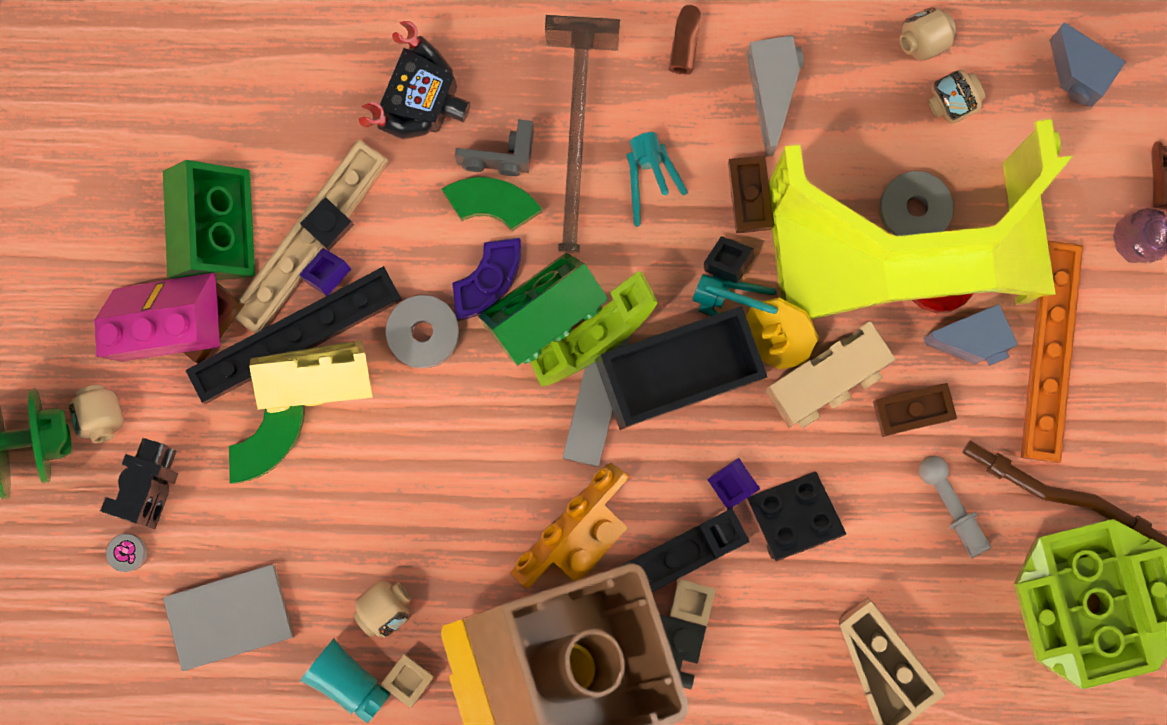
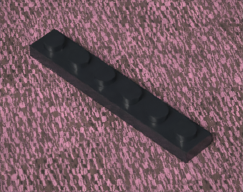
M383 266L185 371L201 402L207 404L252 380L249 366L251 358L313 348L401 302L402 299Z

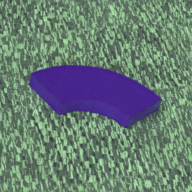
M520 238L484 242L483 257L477 269L467 278L452 283L457 321L469 319L483 313L501 300L516 278L520 265Z

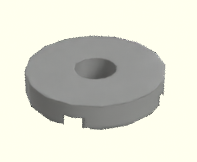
M911 171L897 176L887 185L880 198L879 214L883 226L894 236L944 232L953 217L954 201L949 188L940 178L927 172ZM911 199L920 200L925 206V214L920 217L911 215L907 209V202Z
M418 295L406 298L395 306L387 319L385 334L388 347L399 361L412 368L425 369L439 366L452 356L458 346L460 330L456 315L448 304L433 296ZM420 323H428L433 328V335L424 342H419L413 338V329Z

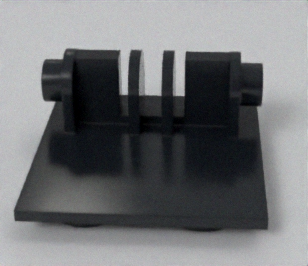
M817 472L747 498L768 544L766 547L770 558L775 559V562L846 535V531Z

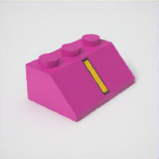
M208 273L113 289L94 320L96 357L124 362L220 347L216 274Z

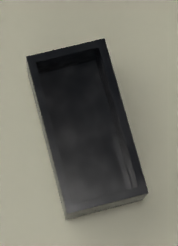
M742 306L600 354L595 359L619 430L748 386L768 377Z

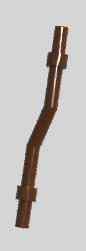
M971 440L963 449V454L987 467L986 472L998 479L1006 478L1041 500L1090 508L1109 520L1114 519L1167 547V536L1152 528L1151 522L1139 515L1133 517L1096 494L1047 486L1011 465L1012 461L1000 453L994 455Z

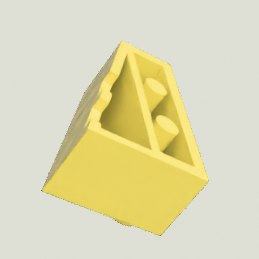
M362 340L250 359L249 366L257 409H267L269 413L287 410L290 408L289 406H315L326 402L373 398Z

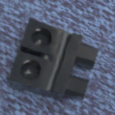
M143 437L136 456L128 454L124 456L121 465L127 468L119 476V493L116 500L105 497L100 512L156 529L169 494L168 482L175 484L178 473L170 470L177 451L168 448V446Z

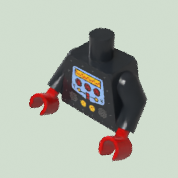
M400 22L407 29L408 36L405 39L401 34L395 32L392 33V38L398 44L408 43L409 49L403 48L381 103L370 102L362 105V108L371 111L373 119L361 117L359 118L360 125L370 127L377 124L378 128L400 139H408L427 135L430 131L439 132L445 116L464 122L469 113L471 102L454 96L457 84L453 76V69L433 45L422 36H418L417 26L413 22Z

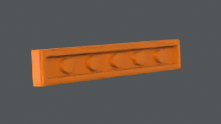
M1048 241L1056 295L1041 296L1037 299L1020 458L1061 463L1083 245Z

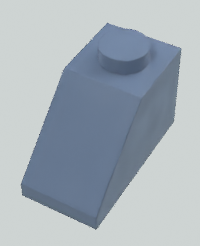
M1065 22L1050 39L1060 87L1068 92L1069 97L1073 101L1092 107L1104 96L1126 61Z
M1000 304L933 331L923 338L927 346L972 364L986 360L989 366L1009 358L1010 356L1007 351L1018 345Z

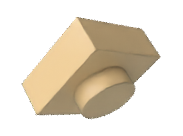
M678 579L669 616L707 626L716 589Z
M405 653L381 683V686L409 708H412L435 676Z

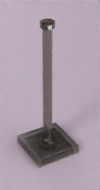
M546 15L545 18L547 47L574 49L562 243L558 244L559 252L580 253V245L577 244L589 50L618 51L620 19Z

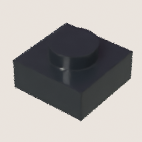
M326 197L300 223L328 251L354 225Z
M721 236L704 261L705 272L738 284L754 258V248Z

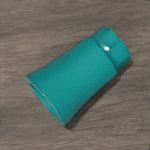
M335 638L331 640L300 680V682L316 689L339 704L351 715L355 712L366 723L370 722L390 695L384 687L376 684L378 680L361 667Z

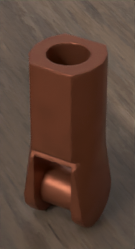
M694 5L684 6L676 21L668 69L673 73L690 75L693 70L697 35L701 20V12Z
M1155 142L1151 151L1153 208L1167 209V168H1163V160H1167V146H1163L1162 142Z

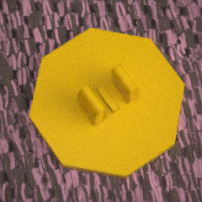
M781 298L762 301L765 304L776 307V314L750 307L746 319L763 362L781 370L803 365L808 361L819 337L807 311Z

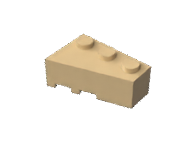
M871 321L861 326L859 331L843 341H838L830 349L811 361L809 360L766 389L765 392L789 428L798 423L803 429L821 417L817 411L822 407L830 404L834 409L852 398L848 392L859 384H861L863 389H866L883 378L880 371L896 359Z
M869 597L838 619L877 725H907L945 696L939 684Z

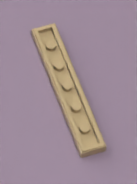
M358 139L239 298L245 305L235 320L254 333L269 326L303 280L299 274L323 248L326 249L300 223L325 197L349 218L389 164V160Z

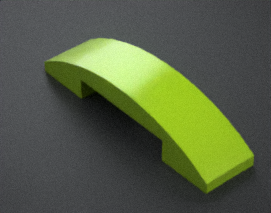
M636 272L611 291L613 300L605 305L597 315L585 320L564 339L558 342L551 341L541 349L542 353L540 356L530 362L541 386L546 387L594 363L600 354L612 351L640 327L658 303L643 272Z

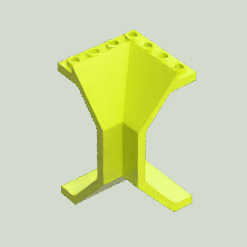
M1052 119L1035 121V130L1002 163L1009 211L998 224L984 228L916 235H891L810 184L804 174L801 145L785 146L768 182L774 224L772 235L780 298L807 311L810 318L815 319L888 302L982 292L1018 294L1015 297L1016 305L1031 303L1041 296L1056 295L1041 194L1073 156L1058 157L1061 141L1059 133L1053 129Z

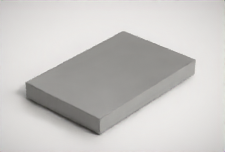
M273 564L163 597L182 671L294 638L277 570Z

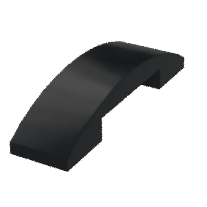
M733 508L619 567L628 564L640 566L646 573L651 591L654 592L750 541Z

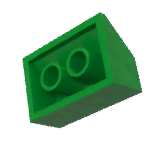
M185 160L163 170L167 278L177 279L208 273L216 274V280L254 277L255 261L250 170Z
M564 253L478 315V317L508 357L518 366L522 362L527 364L538 358L542 353L541 349L551 341L558 342L567 337L572 331L571 327L580 320H588L597 315L602 310L601 305L609 299L586 264L572 255Z

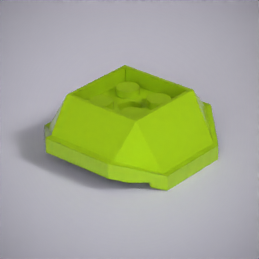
M1114 519L1035 538L1014 582V588L1035 661L1078 689H1087L1158 671L1167 658V547ZM1092 593L1097 595L1100 600L1099 610L1095 614L1091 613L1087 607V599Z

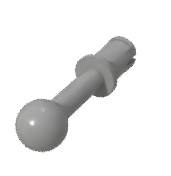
M938 456L926 457L919 465V475L926 484L934 485L955 521L949 526L950 530L955 529L971 559L988 551L992 546L975 519L977 517L976 512L967 514L947 479L949 475L948 464Z

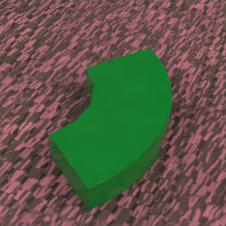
M488 177L467 178L442 188L443 194L461 221L475 216H489L503 222L511 231H514L542 213V208L528 193L503 180Z
M289 406L290 408L274 413H269L265 409L263 422L256 433L242 443L229 446L230 484L252 481L276 468L275 466L293 449L300 436L305 406Z

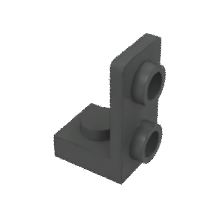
M518 119L517 131H510L508 152L514 153V155L456 148L455 159L457 164L462 165L464 170L471 172H483L484 168L497 169L498 173L506 176H519L520 172L529 173L534 136L533 121Z

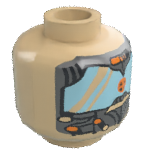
M936 7L927 8L909 16L902 24V34L899 37L900 45L906 54H911L913 58L919 61L929 60L946 52L952 46L956 36L954 20L947 12Z
M957 70L932 84L931 92L933 97L927 99L936 119L943 116L948 123L954 124L980 111L982 107L981 100L986 97L978 78L973 72L968 74L964 70Z
M91 385L78 390L75 393V397L69 403V412L76 435L81 438L91 439L92 443H103L113 439L114 432L118 431L123 425L124 417L118 396L112 390L105 389L103 385Z
M385 580L378 581L356 599L354 618L367 635L371 637L377 635L385 638L409 620L411 610L408 603L412 598L400 583L397 582L393 586Z

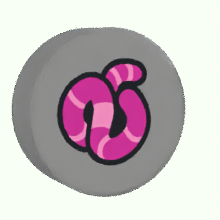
M121 534L113 538L108 544L106 558L110 566L115 570L132 572L139 569L145 563L147 547L140 537L131 534Z

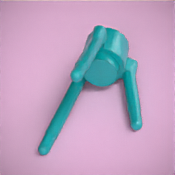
M655 132L643 133L632 138L629 142L632 152L626 155L630 166L633 223L636 227L641 225L639 164L641 169L644 170L652 168L663 195H668L669 191L660 168L662 162L682 195H687L688 193L667 154L665 144H660Z
M705 274L702 275L692 301L701 304L699 312L709 316L720 314L714 309V306L722 308L725 299L772 314L777 313V308L729 291V288L775 295L777 293L776 289L740 281L736 284L715 275L713 277Z

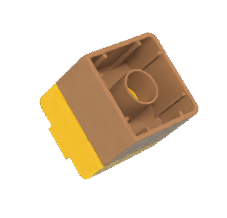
M636 564L618 567L446 624L441 629L442 641L453 673L449 675V679L464 725H673L682 721L688 713V701L646 573Z

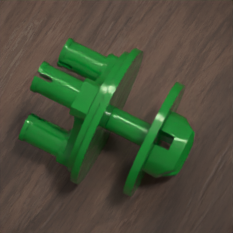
M36 388L28 390L30 428L5 431L0 407L1 499H8L11 492L8 450L33 446L37 470L42 483L51 482L50 460L61 459L71 454V434L69 426L65 421L64 411L57 408L43 409L40 395Z

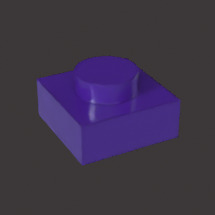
M323 248L299 275L308 285L328 296L352 269L343 259Z
M740 458L707 479L727 510L735 507L760 490Z

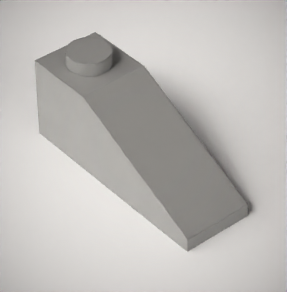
M793 35L750 42L746 54L766 157L773 156L778 146L799 71L804 67L801 47H795Z

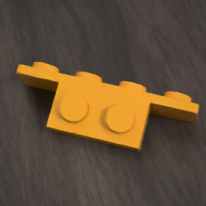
M612 463L597 471L590 485L569 502L566 511L555 523L545 528L540 540L530 551L523 553L518 558L510 574L523 587L528 589L554 562L572 580H581L628 528L605 504L627 481L629 476Z

